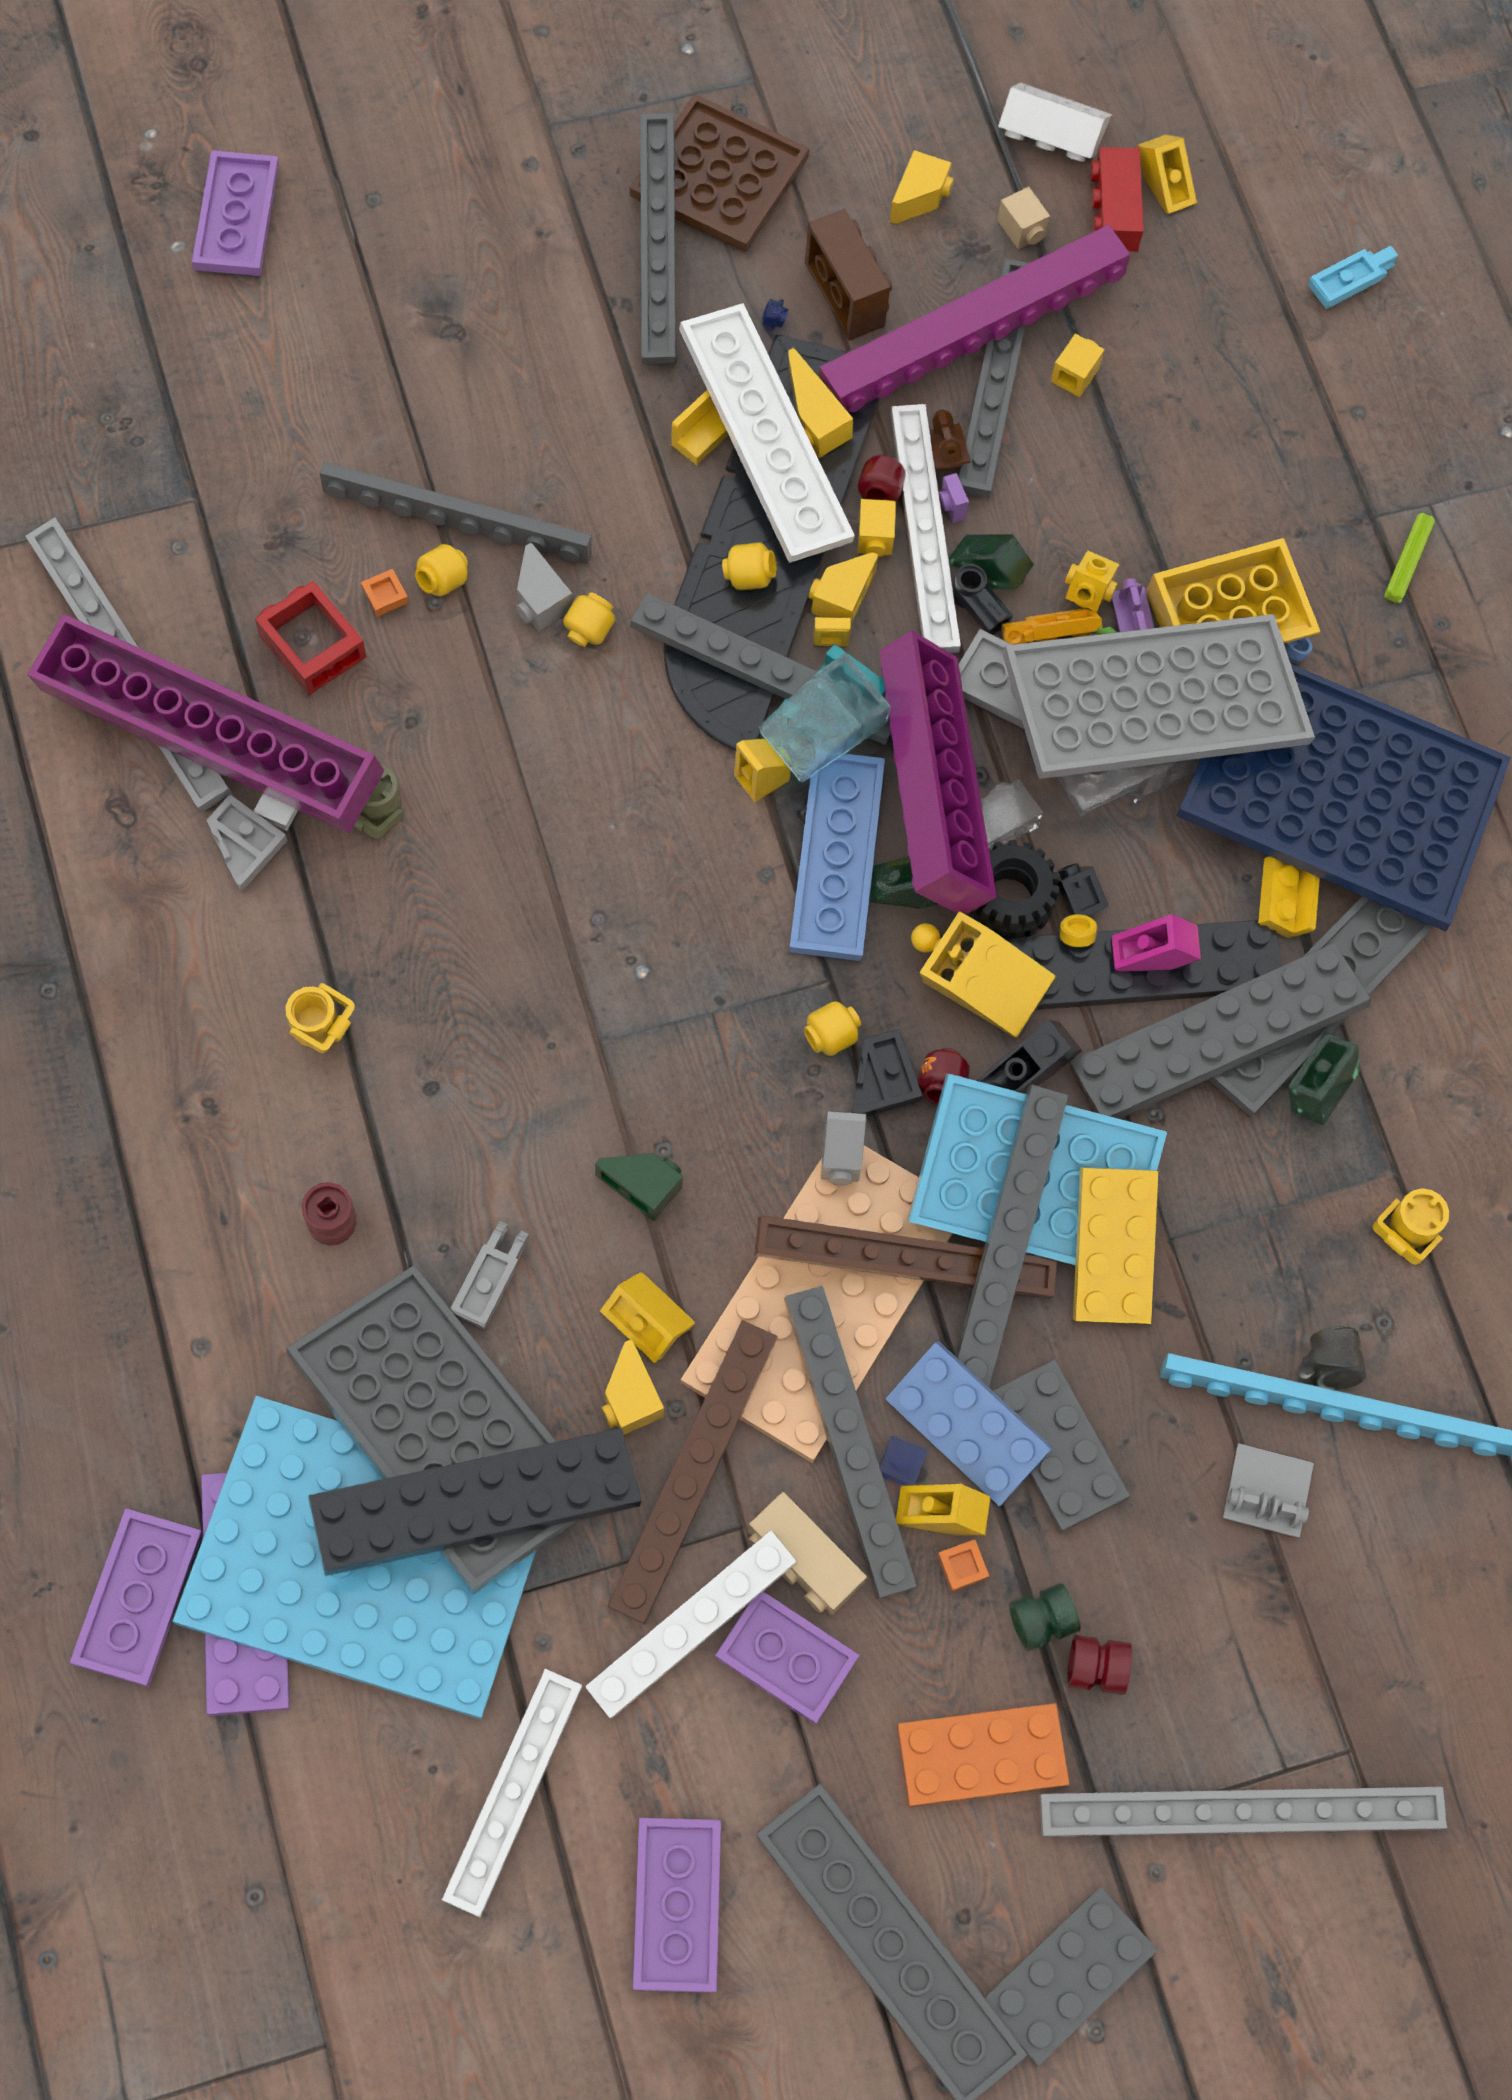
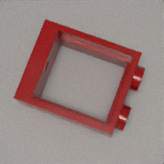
M314 581L305 586L295 588L287 598L276 605L264 608L259 616L255 618L258 634L308 696L366 658L363 639ZM316 605L343 639L303 664L276 630Z

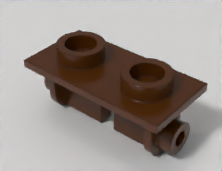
M944 409L938 410L932 417L934 429L929 430L932 453L937 470L945 468L954 469L962 464L971 463L960 423L954 424L952 414Z

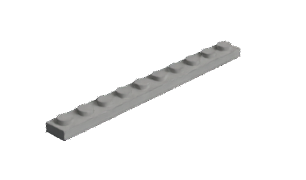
M54 517L27 534V540L78 620L138 647L58 520ZM159 746L201 813L229 796V794H232L219 773Z
M1443 1787L1062 1793L1039 1795L1041 1837L1447 1829Z

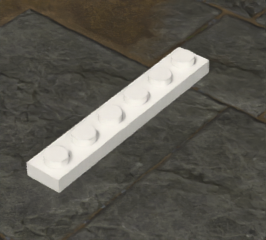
M769 1531L585 1687L609 1718H614L792 1568L797 1561L772 1531Z
M547 1669L544 1670L442 1901L481 1918L580 1694L581 1684Z

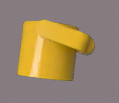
M320 983L318 988L314 986L303 987L295 991L289 997L286 1004V1017L290 1027L289 1034L301 1045L311 1047L319 1053H326L334 1041L339 1042L350 1026L351 1022L348 1019L355 1005L352 1000L326 984ZM333 1000L346 1007L342 1015L337 1016Z
M1423 1188L1413 1190L1402 1201L1396 1198L1374 1222L1373 1230L1400 1256L1402 1255L1411 1264L1418 1265L1443 1239L1439 1233L1448 1222L1449 1209L1442 1196L1433 1190ZM1393 1211V1213H1392V1215H1391V1218H1390V1228H1389L1385 1223H1383V1221H1384V1220L1390 1215V1213ZM1429 1244V1246L1421 1254H1419L1417 1251L1413 1249L1425 1247Z

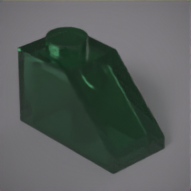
M1013 534L965 535L948 558L950 564L958 569L966 564L980 566L987 575V584L991 589L1016 590L1025 581L1026 575L1034 566V563Z
M909 856L873 866L869 896L870 903L917 909L938 905V903L915 892L912 884L913 875Z

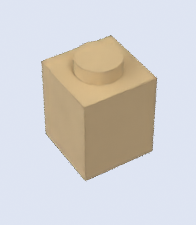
M1027 187L1001 200L997 221L1017 249H1020L1029 244H1037L1046 236L1050 215L1030 187Z

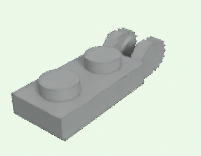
M501 1221L498 1222L487 1245L483 1244L450 1308L458 1319L484 1331L519 1264L518 1260L529 1239V1234L521 1231L516 1236L508 1254L497 1250L505 1239L508 1224Z

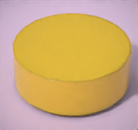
M1075 914L1061 921L1060 939L1065 944L1073 947H1085L1091 945L1096 940L1097 924L1092 918Z

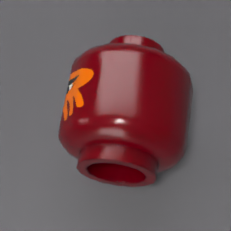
M943 1048L941 1050H934L928 1053L923 1060L918 1076V1084L924 1097L931 1103L938 1105L946 1073L969 1078L970 1065L954 1049Z

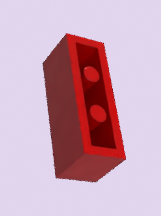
M1100 147L1097 161H1092L1090 167V181H1096V188L1092 190L1091 207L1092 209H1097V216L1093 218L1092 232L1109 224L1128 251H1138L1143 235L1139 148Z

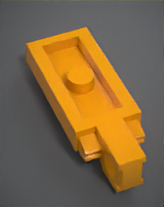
M1088 608L1025 617V621L1002 624V639L1011 645L1035 640L1037 642L1058 640V637L1069 635L1074 638L1091 636L1092 632H1095L1098 627L1102 628V618L1095 611Z

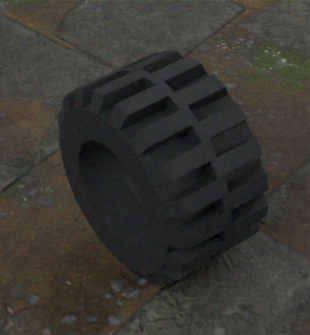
M1009 840L1007 846H1004L1002 841L996 842L993 845V849H989L994 883L1003 879L1018 881L1028 889L1031 897L1021 902H1010L996 894L997 898L967 913L968 916L974 915V920L999 934L1003 939H1006L1007 935L1019 938L1022 937L1023 933L1031 937L1036 933L1037 927L1042 929L1052 914L1059 893V886H1057L1059 875L1058 872H1053L1055 866L1051 859L1045 861V852L1040 848L1035 852L1031 850L1032 844L1025 842L1024 846H1018L1017 840Z

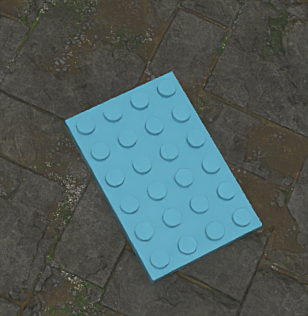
M946 1073L908 1217L909 1222L986 1242L1026 1094ZM1066 1105L1026 1252L1075 1265L1080 1167L1157 1171L1167 1132Z

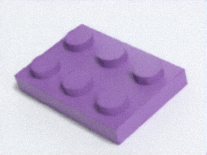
M764 1591L749 1603L715 1655V1659L814 1725L817 1724L859 1658V1654Z

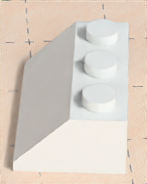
M1019 83L1010 89L998 127L1006 129L1005 135L1011 138L1023 140L1024 136L1037 140L1035 145L1040 148L1054 151L1055 147L1067 150V157L1085 162L1086 157L1091 159L1096 155L1112 114Z

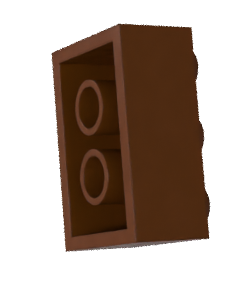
M842 209L808 222L805 265L848 340L850 341L885 327L887 311H889V294L892 291L891 280L888 274L882 272L877 265V258L873 248L870 245L866 246L863 241L861 229L857 221L851 220L847 211Z

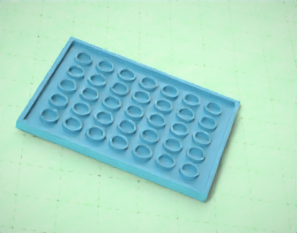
M256 1396L173 1623L482 1720L536 1551L474 1595L440 1551L325 1576L308 1495L382 1480L383 1478L339 1421Z

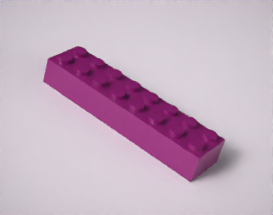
M911 630L880 649L879 652L882 665L881 674L884 679L886 692L885 702L888 706L890 719L889 730L892 735L895 753L894 762L897 767L899 780L898 791L902 800L903 823L906 827L908 841L907 852L910 857L913 875L912 884L916 893L957 914L960 911L966 915L997 898L958 658Z

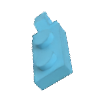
M1392 246L1375 254L1372 251L1367 252L1363 249L1311 276L1308 286L1325 309H1328L1380 282L1387 276V271L1395 266L1394 263L1398 254Z

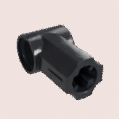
M966 564L958 570L952 586L954 603L962 608H966L984 631L995 635L1002 630V624L1009 623L1012 620V613L987 584V575L980 566ZM963 584H971L975 589L966 588Z

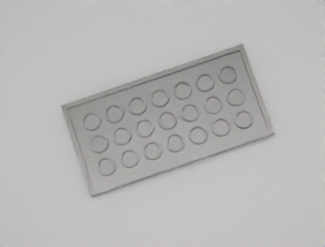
M1274 614L1007 645L1002 653L1039 779L1308 745L1315 738Z

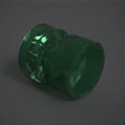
M1062 1583L1041 1590L1037 1599L1028 1595L1009 1603V1612L1021 1644L1028 1652L1049 1644L1051 1636H1055L1060 1640L1081 1631L1076 1607L1068 1590Z

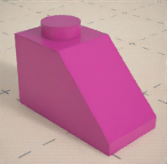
M1173 914L1112 935L1114 967L1117 971L1172 970L1201 960L1197 925Z

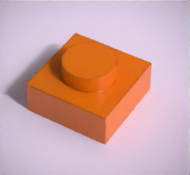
M393 568L361 582L362 591L376 617L409 603L408 596Z
M975 1539L943 1550L937 1554L951 1592L987 1580L990 1577Z

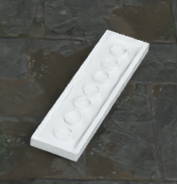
M744 304L682 321L679 327L681 335L789 563L852 543L855 535Z

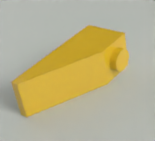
M793 347L788 350V368L795 411L815 454L820 458L853 438V418Z

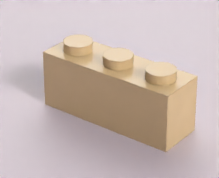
M784 1491L749 1524L748 1532L752 1536L748 1540L752 1546L769 1531H772L795 1558L797 1563L784 1573L782 1577L792 1585L797 1582L807 1592L804 1595L806 1601L818 1613H822L825 1610L831 1617L866 1581L867 1576Z

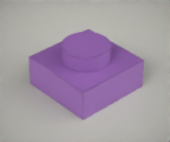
M955 473L944 476L941 491L938 492L940 507L943 512H948L952 523L965 520L969 501L958 475Z

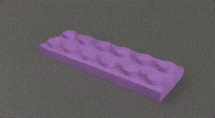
M227 1473L202 1474L203 1538ZM205 1634L208 1716L290 1710L289 1667L287 1659Z

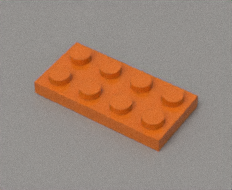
M1056 1703L897 1724L908 1807L1053 1789L1070 1785Z

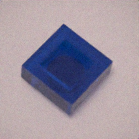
M891 1436L880 1465L882 1476L904 1486L915 1485L928 1450Z

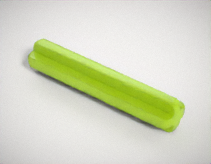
M1425 513L1417 515L1384 594L1387 600L1394 603L1402 602L1435 523L1433 516Z

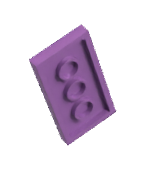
M211 150L192 258L193 270L261 276L279 170L278 156Z
M125 1508L70 1660L71 1665L149 1688L203 1535L201 1530Z
M639 1818L633 1991L716 1993L721 1820Z

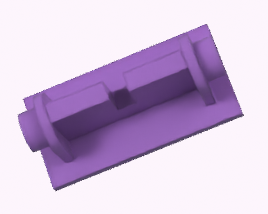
M1134 578L1125 580L1121 590H1115L1112 597L1119 632L1154 628L1145 588L1140 583H1137V580Z

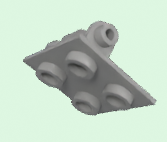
M1238 1443L1223 1519L1300 1538L1302 1523H1306L1309 1514L1306 1502L1314 1463Z

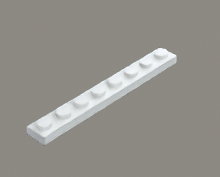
M926 405L892 406L891 421L896 457L906 472L902 499L921 634L924 638L949 653H959L961 644Z

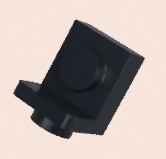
M1073 863L1058 870L1060 876L1057 886H1059L1070 915L1090 916L1109 907L1093 866L1080 867L1078 863Z

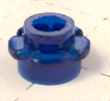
M770 298L765 307L761 325L769 327L770 331H774L776 326L782 328L788 308L783 307V299L776 301Z

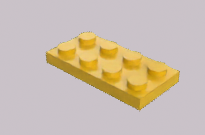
M1080 1167L1073 1320L1151 1324L1158 1171Z

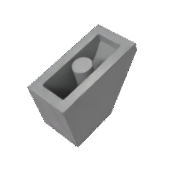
M532 543L526 545L517 586L518 605H516V609L522 620L527 624L531 622L539 632L566 615L573 603L572 592Z
M827 1113L823 1134L821 1179L829 1180L831 1184L842 1186L850 1185L852 1181H859L862 1167L866 1114Z

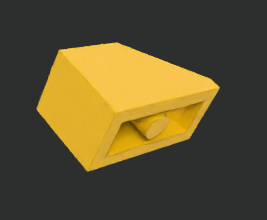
M1163 135L1137 145L1140 152L1143 177L1166 214L1197 203L1184 138Z
M914 150L892 201L890 222L898 224L938 209L942 197L948 198L953 186L954 178L949 177L951 162Z
M871 552L827 567L821 580L815 578L808 595V598L813 599L811 613L822 618H850L852 625L876 573L879 554Z
M771 738L742 740L736 744L734 777L754 803L790 781L792 760L783 747L778 748Z
M632 1339L626 1341L623 1345L605 1391V1402L607 1405L601 1407L609 1427L617 1426L618 1429L622 1428L623 1435L664 1417V1407Z
M963 1484L901 1486L896 1521L899 1526L954 1536L985 1535L990 1496Z

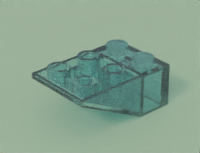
M845 653L818 671L758 726V730L802 783L887 725L891 706L850 656Z

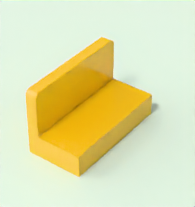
M708 390L672 423L671 445L695 465H698L729 435Z
M642 1272L619 1284L600 1310L629 1340L632 1339L634 1344L654 1363L662 1359L675 1340L689 1331L695 1324L693 1319Z

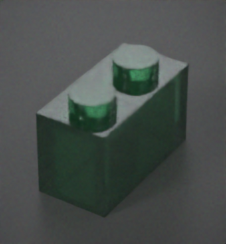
M1325 1032L1288 1085L1290 1111L1324 1126L1360 1072L1358 1045Z

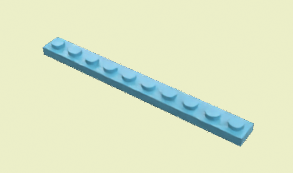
M1168 1353L1161 1365L1159 1377L1169 1379V1384L1176 1387L1190 1388L1192 1385L1207 1388L1208 1393L1216 1396L1225 1397L1229 1396L1230 1393L1244 1396L1246 1402L1256 1405H1266L1268 1402L1283 1405L1282 1409L1291 1413L1302 1414L1307 1410L1320 1413V1417L1327 1421L1342 1422L1344 1419L1359 1422L1358 1426L1363 1429L1378 1431L1382 1428L1396 1430V1434L1403 1438L1419 1439L1420 1436L1435 1439L1434 1443L1439 1446L1455 1448L1458 1445L1473 1448V1452L1476 1454L1495 1456L1498 1453L1511 1456L1512 1461V1430Z

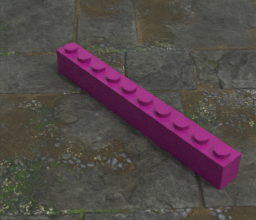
M1108 224L820 366L819 378L847 412H856L871 400L878 397H886L896 388L906 383H914L921 379L924 374L936 368H945L954 359L964 354L975 353L982 345L993 339L1001 340L1012 330L1022 325H1031L1040 316L1050 311H1059L1069 302L1079 297H1087L1097 288L1107 283L1119 281L1126 274L1130 253Z

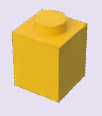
M1075 334L1056 360L1051 382L1080 398L1100 369L1105 349L1099 347L1094 341Z
M861 499L858 517L857 553L868 554L873 552L879 554L878 557L892 555L895 536L896 501Z

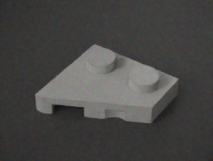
M230 794L206 820L236 886L241 891L249 885L288 841L286 834Z

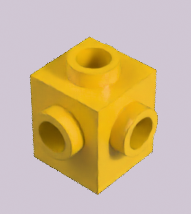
M1087 551L1080 564H1072L1067 574L1065 583L1070 586L1065 599L1075 602L1081 608H1088L1097 612L1103 601L1110 602L1115 593L1118 583L1113 580L1119 564Z

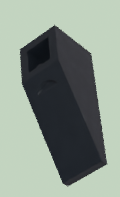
M1049 1019L976 1081L1026 1094L1029 1085L1038 1086L1057 1073L1081 1053L1082 1050L1060 1022Z

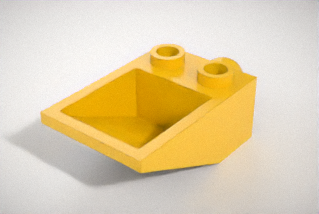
M960 911L942 939L938 929L929 923L918 925L911 934V942L918 951L924 953L933 951L920 971L923 983L1016 1039L1056 978L1054 974L994 931ZM967 941H971L974 944L969 952L962 950V945ZM944 973H954L950 982L942 978Z

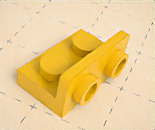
M1271 856L1265 857L1258 924L1267 926L1270 930H1276V933L1285 938H1292L1314 931L1316 928L1320 878Z

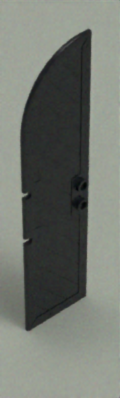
M779 334L775 335L768 356L794 410L795 405L788 368V350L794 347L818 377L820 366L848 353L847 351ZM880 397L867 402L856 412L849 411L848 413L853 418V438L818 458L841 507ZM733 446L725 470L735 473L734 479L725 476L721 478L700 534L701 537L710 539V544L697 543L674 605L788 658L809 599L808 595L811 586L817 577L825 551L789 563L740 457ZM763 543L768 550L774 552L777 565L775 578H771L769 585L764 588L737 590L732 585L730 579L726 580L723 575V559L728 558V553L732 546ZM664 643V662L670 687L678 703L696 726L717 742L735 751L736 744L740 741L759 739L774 694Z

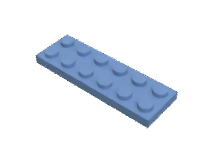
M814 750L789 947L790 953L862 961L885 758Z

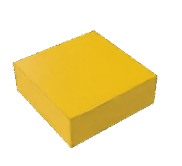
M815 617L813 645L833 646L836 644L837 646H848L851 630L850 618Z

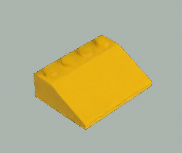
M1284 538L1155 573L1145 591L1160 627L1274 614L1284 644L1318 635L1321 632Z

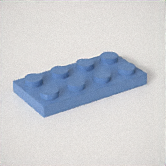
M939 1341L932 1345L886 1397V1400L984 1493L990 1496L998 1506H1001L1053 1449L1042 1436Z

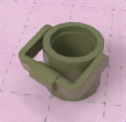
M382 764L384 773L354 825L358 830L364 831L374 839L383 837L404 815V811L401 810V796L396 776L390 768Z

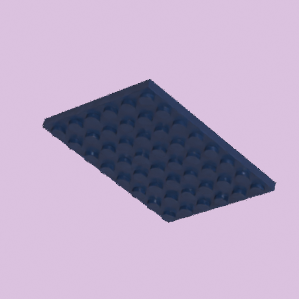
M1291 664L1315 736L1311 744L1201 758L1179 808L1177 817L1446 932L1453 920L1511 757Z

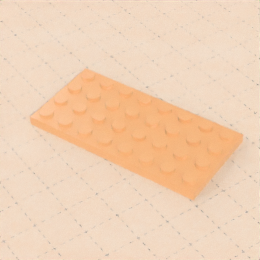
M863 1146L862 1167L858 1182L852 1181L850 1185L842 1186L834 1185L829 1180L821 1179V1158L784 1216V1219L948 1243L953 1235L950 1232L908 1221L919 1177L866 1146ZM758 1257L684 1373L680 1383L706 1398L742 1320L777 1335V1341L740 1420L813 1463L826 1443L827 1437L784 1298L787 1295L823 1286L857 1392L924 1281Z

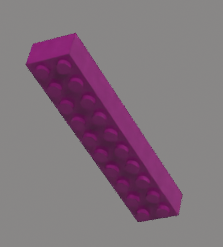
M64 613L61 615L27 673V676L42 692L349 834L384 773V769L375 755Z

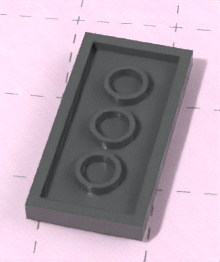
M1055 1359L992 1390L1053 1447L1029 1474V1477L1060 1533L1130 1497L1129 1492Z
M1100 1886L984 1998L1028 2054L1031 2061L1036 2066H1040L1158 1950Z

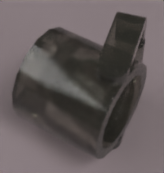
M1331 1327L1320 1330L1310 1337L1311 1350L1302 1359L1297 1369L1299 1383L1339 1391L1340 1389L1356 1386L1366 1379L1367 1374L1360 1335L1356 1329L1350 1327Z

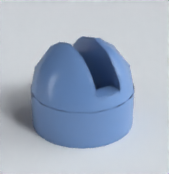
M1308 637L1284 644L1290 663L1302 662L1312 651V643Z

